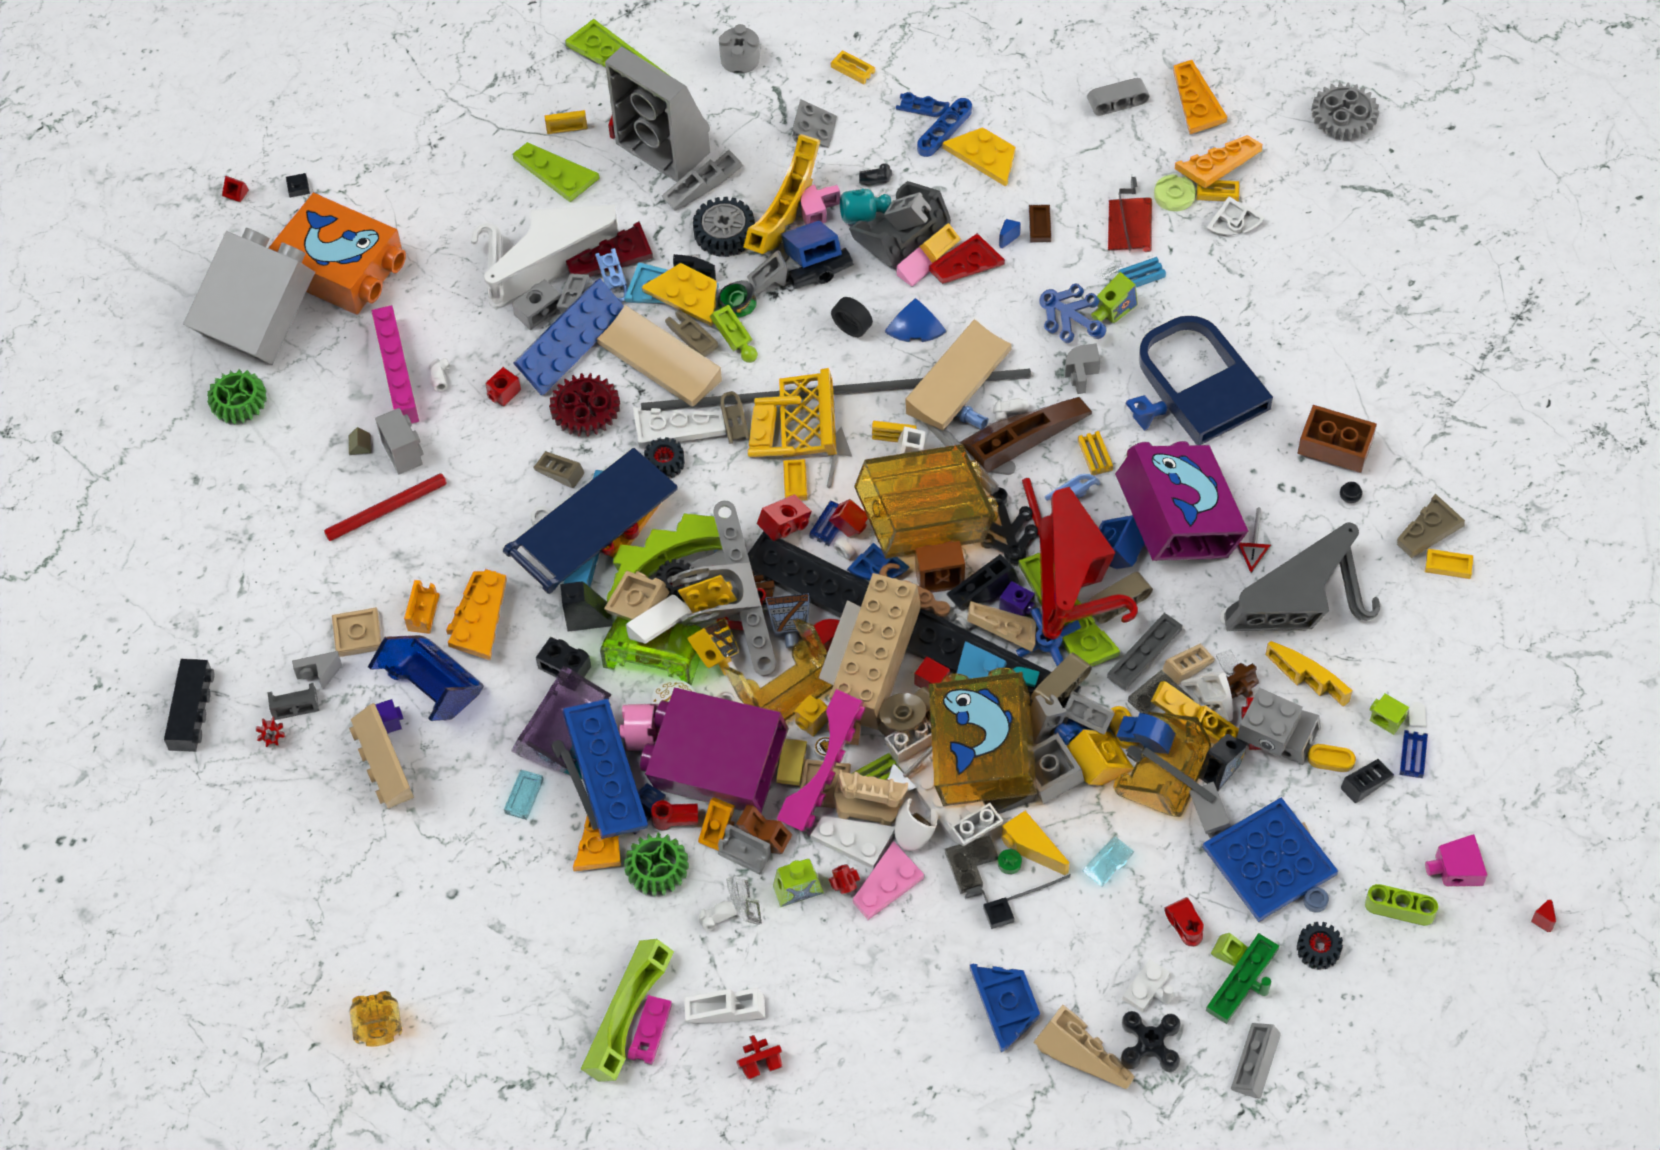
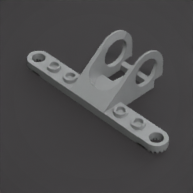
M725 500L720 501L715 505L713 514L727 565L703 566L689 569L674 575L671 581L673 587L685 584V587H688L691 584L722 575L726 582H731L733 587L731 591L737 601L685 614L681 620L683 626L693 623L697 625L740 614L753 668L757 674L769 676L775 671L776 660L738 515L733 503ZM723 507L730 508L731 515L728 518H722L718 514L719 509ZM703 573L695 577L686 578L691 575ZM712 613V614H709V615H705V616L698 617V616L703 615V614ZM767 658L771 661V667L768 670H761L758 667V662L761 659Z

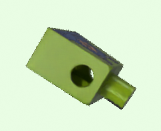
M1119 272L1097 295L1099 298L1098 308L1091 313V316L1094 320L1101 322L1105 318L1111 323L1117 322L1138 305L1136 284Z

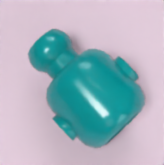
M864 188L845 191L840 196L842 220L847 224L853 225L858 221L871 222L875 219L876 212L885 214L892 202L891 197L888 194L875 197L871 190Z

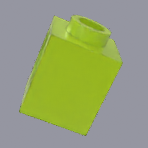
M1384 693L1380 700L1376 698L1369 709L1372 712L1370 721L1394 735L1406 719L1409 707Z

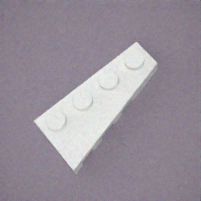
M633 407L639 448L646 447L648 444L651 446V441L658 442L657 438L660 437L662 441H665V437H669L670 442L672 438L676 442L726 435L722 412L694 411L693 413H684L682 410L665 412L655 408L647 411Z

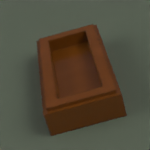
M1029 205L1030 243L1051 242L1050 205Z

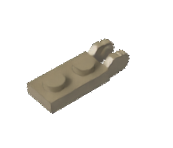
M678 310L675 312L681 324H678L671 317L665 319L669 329L675 332L690 348L704 357L719 347L718 342L683 311Z

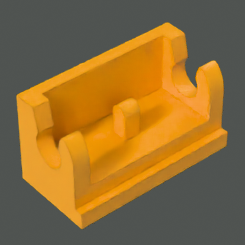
M414 580L404 617L406 627L410 632L430 634L440 594L437 593L433 583H430L429 588H425L420 580Z

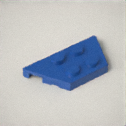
M970 964L969 969L1001 1052H1004L1040 1018V1012L1025 972L1019 969L1006 970L1003 967L996 966L985 968L978 967V964Z

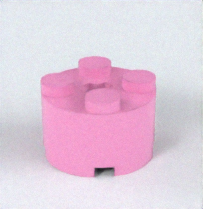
M658 704L623 705L622 716L624 724L620 725V737L625 739L626 751H643L646 744L655 745L660 728L655 727V714Z

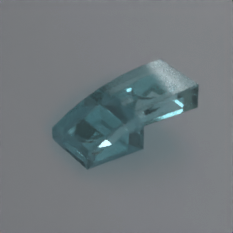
M1115 836L1088 863L1083 872L1103 887L1114 872L1122 868L1134 851Z

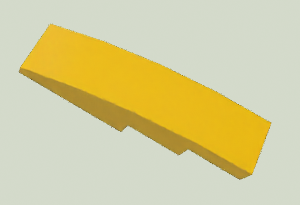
M1273 641L1267 644L1265 655L1297 686L1305 681L1319 696L1327 691L1342 706L1350 702L1353 690L1333 673L1293 649Z

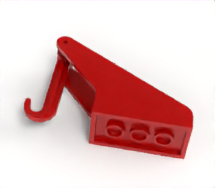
M1066 487L1056 490L1051 497V514L1043 517L1039 525L1043 634L1049 639H1057L1065 623L1125 607L1130 611V613L1122 617L1121 621L1123 623L1130 622L1136 617L1138 607L1135 601L1126 595H1111L1074 606L1082 587L1102 582L1115 555V551L1072 489Z

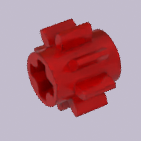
M274 717L268 721L263 718L262 726H256V732L261 733L257 736V741L263 740L266 743V747L272 743L278 746L279 737H285V733L279 731L283 728V723L277 724ZM270 729V731H274V734L266 733V730Z
M844 864L832 870L833 877L828 878L832 889L835 891L839 890L840 894H846L857 888L855 882L859 881L860 877L854 867L849 868L848 864Z

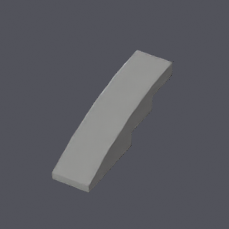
M728 150L715 162L710 159L698 171L695 172L693 169L667 190L662 195V198L674 210H677L717 187L743 167V164Z

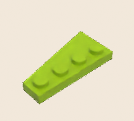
M528 142L512 154L516 162L569 202L573 201L600 179L599 173Z

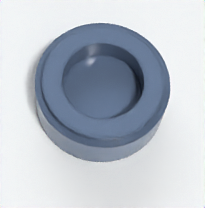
M1320 887L1307 891L1303 899L1305 907L1309 911L1316 913L1325 910L1329 901L1327 892Z

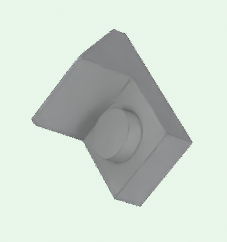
M777 250L747 276L749 282L754 287L755 293H762L774 282L785 286L787 266L781 253Z
M338 651L292 660L297 680L310 679L318 675L322 689L328 685L342 667Z

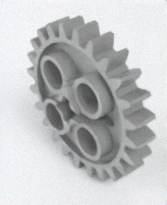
M1339 82L1338 87L1331 84L1330 89L1324 87L1323 92L1318 91L1317 97H1314L1312 103V118H1315L1314 124H1319V130L1325 128V134L1332 132L1333 138L1338 134L1342 140L1347 135L1351 140L1352 135L1360 138L1361 133L1367 135L1368 130H1373V126L1377 124L1379 116V104H1376V98H1371V92L1365 94V87L1359 90L1358 84L1350 87L1349 82L1346 86Z

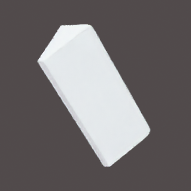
M671 595L626 624L628 637L631 640L646 644L682 621V616L692 612L677 596Z

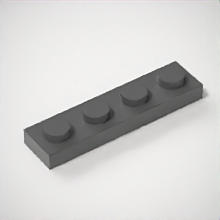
M1164 612L1108 672L1107 678L1126 691L1179 634L1183 625Z

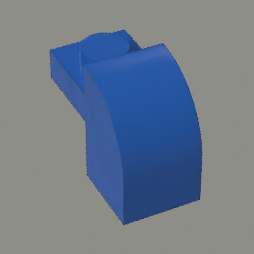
M1139 713L1138 717L1123 716L1116 737L1120 741L1141 743L1144 748H1148L1154 753L1169 754L1176 733L1161 719Z

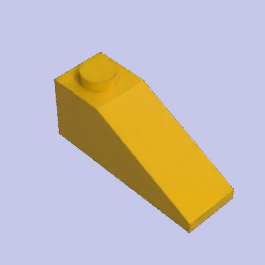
M1026 810L1002 825L1001 838L1008 848L1011 847L1021 856L1060 874L1066 875L1069 873L1070 862Z

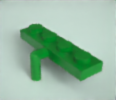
M1258 933L1207 1005L1206 1012L1227 1024L1251 989L1261 996H1267L1271 986V979L1263 977L1261 983L1257 982V980L1279 950V945Z

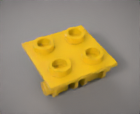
M722 575L678 590L692 613L737 601L731 591L733 590L731 582H726Z

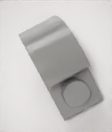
M1097 343L1077 346L1066 357L1065 378H1071V385L1076 386L1077 394L1086 393V375L1099 374L1100 370Z

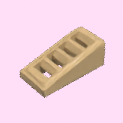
M1200 643L1167 659L1162 671L1177 686L1183 680L1189 679L1212 664L1215 658ZM1195 654H1197L1202 660L1200 661V660L1195 656Z

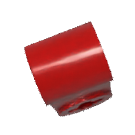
M1182 898L1164 907L1167 919L1175 928L1184 944L1193 947L1199 945L1203 940L1204 924L1189 898Z

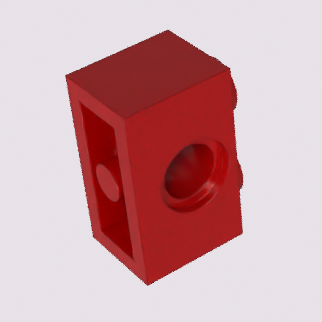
M794 494L763 507L757 525L775 541L782 537L785 538L793 532L805 529L809 524L808 520L812 511Z

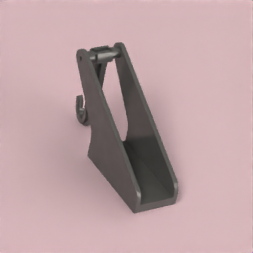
M1351 522L1343 524L1245 588L1240 593L1239 600L1228 607L1224 613L1226 630L1313 629L1329 612L1325 583L1338 564H1340L1351 613L1356 618L1364 621L1375 618L1380 611L1378 597L1372 599L1371 612L1364 609L1351 551V545L1359 535L1358 527Z

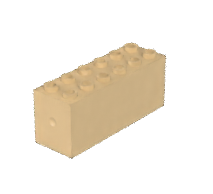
M875 573L872 574L829 698L831 701L835 690L838 689L864 701V714L860 721L857 719L856 721L861 722L862 726L878 730V726L881 723L879 716L880 707L891 696L921 605L917 584Z

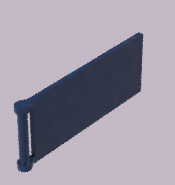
M632 448L519 538L506 544L502 552L507 557H512L543 586L542 589L547 594H551L561 582L676 492L678 486L638 450ZM520 546L524 548L554 578L548 579L518 551V548Z

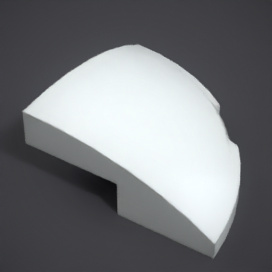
M1229 196L1206 229L1227 236L1242 232L1246 233L1258 226L1265 216L1248 205L1245 207Z
M1224 671L1204 674L1180 682L1188 697L1200 706L1206 705L1229 722L1233 720L1232 696Z

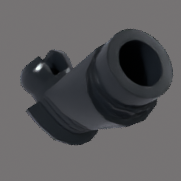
M884 163L878 169L859 171V183H864L867 186L877 182L885 181V183H888L892 176V170L888 164Z

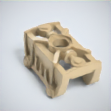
M840 770L833 795L836 813H838V817L841 819L852 817L892 826V823L896 821L898 809L904 802L908 783L894 782V779L883 780L871 776H862L858 772L851 774Z

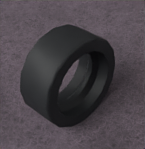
M851 297L841 298L831 310V317L835 324L852 337L859 338L863 336L872 326L873 319L870 312L863 304Z

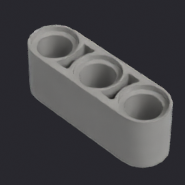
M1133 78L1095 88L1087 95L1094 114L1098 116L1142 105L1150 97L1141 78Z

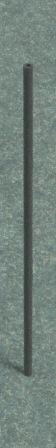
M1028 368L994 371L985 381L1031 377V370ZM923 378L833 386L834 394L912 388L916 387ZM814 387V388H807V389H809L810 391H813L816 387ZM795 389L785 391L791 394ZM801 390L797 396L807 397L809 394ZM780 391L738 395L742 403L754 402L755 398L780 397ZM722 396L704 397L693 407L720 405ZM734 396L726 397L724 404L737 403ZM681 399L641 403V410L651 411V408L664 410L692 407Z

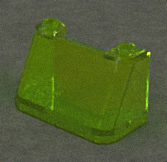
M616 617L600 648L603 668L614 670L617 663L622 667L625 666L626 662L666 670L668 671V677H673L675 674L681 681H685L692 686L700 657L687 638L700 631L701 627L697 625L683 626V624L677 623L644 644L629 639L626 624L630 621Z

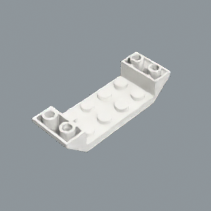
M926 717L915 729L905 732L895 731L885 737L890 753L903 773L934 743L938 744V747L908 778L917 787L914 791L930 813L932 808L936 809L938 814L937 822L949 839L965 846L1003 823V819L991 803L984 805L963 775H958L956 766L937 742V732Z

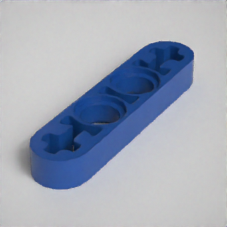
M957 99L917 141V151L921 156H932L943 145V142L947 141L972 114V103L969 99ZM949 118H953L956 120V122L947 123L946 120ZM936 131H942L944 135L935 136L933 133Z

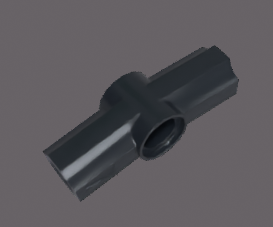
M844 248L841 250V255L804 268L799 267L788 271L793 288L797 289L814 282L825 284L831 281L834 274L854 265L848 250Z

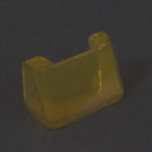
M1148 711V715L1161 719L1176 733L1169 754H1155L1197 782L1206 754L1211 749V740L1198 717ZM1146 756L1139 761V764L1136 762L1131 775L1121 773L1115 779L1113 786L1120 797L1174 817H1180L1183 814L1191 797L1189 790H1192V788Z

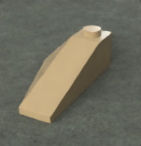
M1062 1005L1033 1043L1037 1045L1043 1054L1049 1055L1055 1060L1127 1089L1135 1076L1123 1067L1121 1061L1114 1054H1107L1102 1046L1103 1042L1099 1037H1091L1085 1030L1088 1026L1082 1019Z

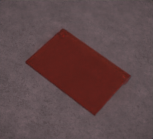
M1149 197L1121 199L1131 249H1143L1144 252H1150L1152 250V199ZM1119 199L1109 200L1108 251L1129 250Z

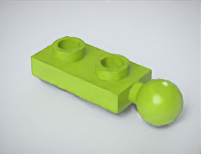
M727 305L712 313L710 316L711 320L733 352L741 349L742 360L748 363L754 362L758 356L757 350L753 346H748L753 339L731 307Z

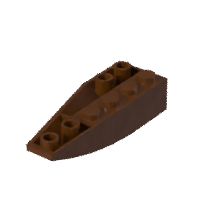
M1076 397L994 422L960 441V444L989 473L1091 415L1092 411L1080 397Z

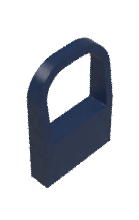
M1180 316L1152 329L1142 339L1139 350V364L1142 372L1196 445H1202L1271 410L1273 396L1220 330L1209 320L1198 316ZM1182 330L1196 331L1210 341L1228 368L1177 393L1151 361L1148 351L1156 342Z

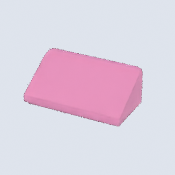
M918 247L897 265V276L913 287L930 272L929 265L932 262L923 250Z

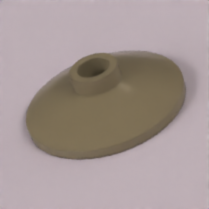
M895 694L882 703L879 710L880 720L890 730L897 732L910 731L924 721L926 706L923 700L914 694Z

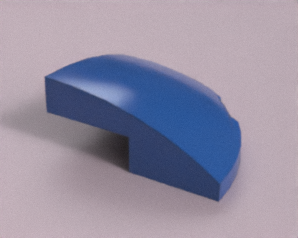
M915 298L892 320L885 333L905 342H910V338H921V342H926L940 337L946 333V329L928 308Z
M872 543L847 568V571L859 578L870 581L872 574H879L881 568L886 564L895 563L900 565V569L893 568L887 571V576L890 578L901 576L910 567L892 553L889 556L875 543Z

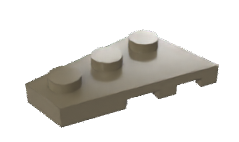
M1435 493L1428 506H1424L1417 519L1412 521L1397 538V545L1413 558L1464 527L1465 520Z

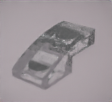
M734 876L726 879L730 898L739 916L745 922L756 925L762 924L759 901L750 898L748 880Z

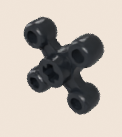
M1128 1011L1122 1018V1027L1127 1033H1133L1137 1037L1138 1043L1122 1051L1120 1059L1123 1067L1135 1069L1140 1064L1143 1056H1155L1158 1058L1160 1066L1164 1071H1175L1179 1066L1180 1057L1176 1051L1166 1048L1164 1039L1178 1033L1181 1025L1178 1016L1166 1014L1158 1027H1146L1137 1012Z

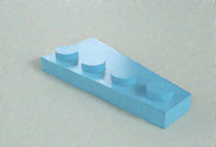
M638 262L624 298L625 302L664 303L644 293L642 286L668 270Z

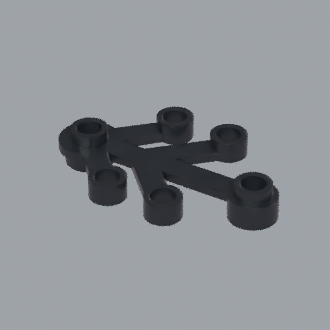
M998 487L999 490L990 494L989 501L996 507L1001 525L989 520L985 515H979L976 517L975 526L979 530L988 529L1005 538L1007 542L1005 544L994 539L992 534L985 533L981 536V546L983 548H994L1004 553V558L1009 563L1019 564V560L1026 558L1025 547L1030 540L1037 538L1038 528L1033 524L1027 525L1024 535L1016 542L1015 535L1024 522L1031 520L1032 509L1028 506L1021 507L1018 516L1011 524L1005 506L1007 503V491ZM1027 512L1029 515H1023L1022 513ZM979 521H984V522H986V523H985V524H980V523H978V522H979ZM1032 530V531H1034L1035 533L1030 534V533H1028V531ZM989 539L991 542L987 543L984 540Z

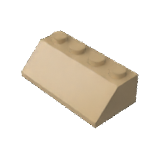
M372 703L350 719L353 726L349 729L354 741L358 739L362 747L358 751L362 761H368L370 765L367 773L371 782H377L379 790L375 792L380 804L385 803L389 809L413 799L414 796L376 705Z

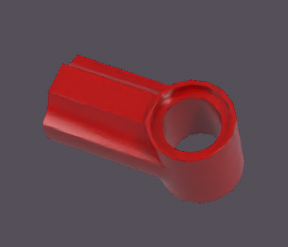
M661 800L652 806V825L658 830H667L671 826L698 825V803L670 804L667 801ZM659 814H666L667 816H665V817H659V816H657V815H659Z

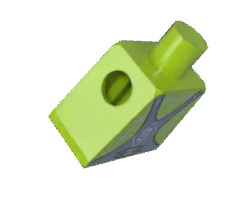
M810 859L795 860L789 865L777 869L773 888L780 907L824 894L817 872Z

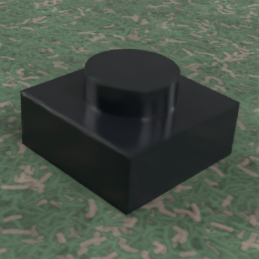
M306 173L286 177L290 198L310 194Z
M1006 897L983 904V909L991 929L1014 922V916Z

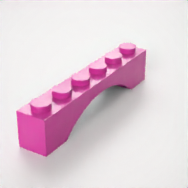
M393 306L373 309L371 311L393 409L400 408L403 415H408L411 424L419 422Z
M838 689L835 690L826 710L829 720L830 737L824 762L817 774L807 785L798 792L786 797L777 820L804 832L806 828L810 829L816 818L813 815L816 806L821 807L826 796L823 791L826 785H831L836 772H833L836 763H841L846 751L843 750L846 741L850 742L856 730L853 728L856 719L860 721L864 714V701Z

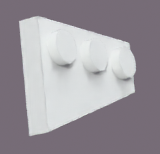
M822 816L811 833V839L874 869L894 836L895 827Z

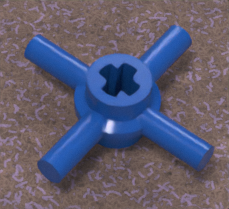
M1034 608L1031 610V614L1039 630L1035 635V646L1032 652L1039 649L1042 652L1050 653L1056 666H1058L1064 660L1059 651L1062 637L1082 627L1079 621L1076 620L1064 626L1057 639H1051L1047 642V637L1042 632V614L1039 608ZM1023 647L1016 650L1017 655L1020 657L1032 653Z

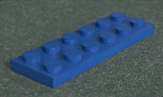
M601 278L597 279L513 364L540 395H544L597 342V338L612 324L624 305Z
M609 699L564 708L562 711L601 839L647 829V819Z

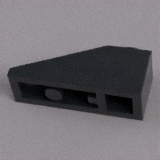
M999 554L946 593V595L961 610L969 607L970 601L981 603L1001 596L1011 581L1018 584L1019 579L1014 567Z

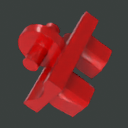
M755 1035L749 1036L751 1044L743 1046V1051L745 1054L754 1051V1054L736 1061L738 1069L742 1068L748 1080L761 1075L756 1062L763 1059L766 1061L769 1072L781 1068L780 1053L782 1049L780 1045L760 1051V1048L768 1046L767 1040L765 1038L757 1041Z

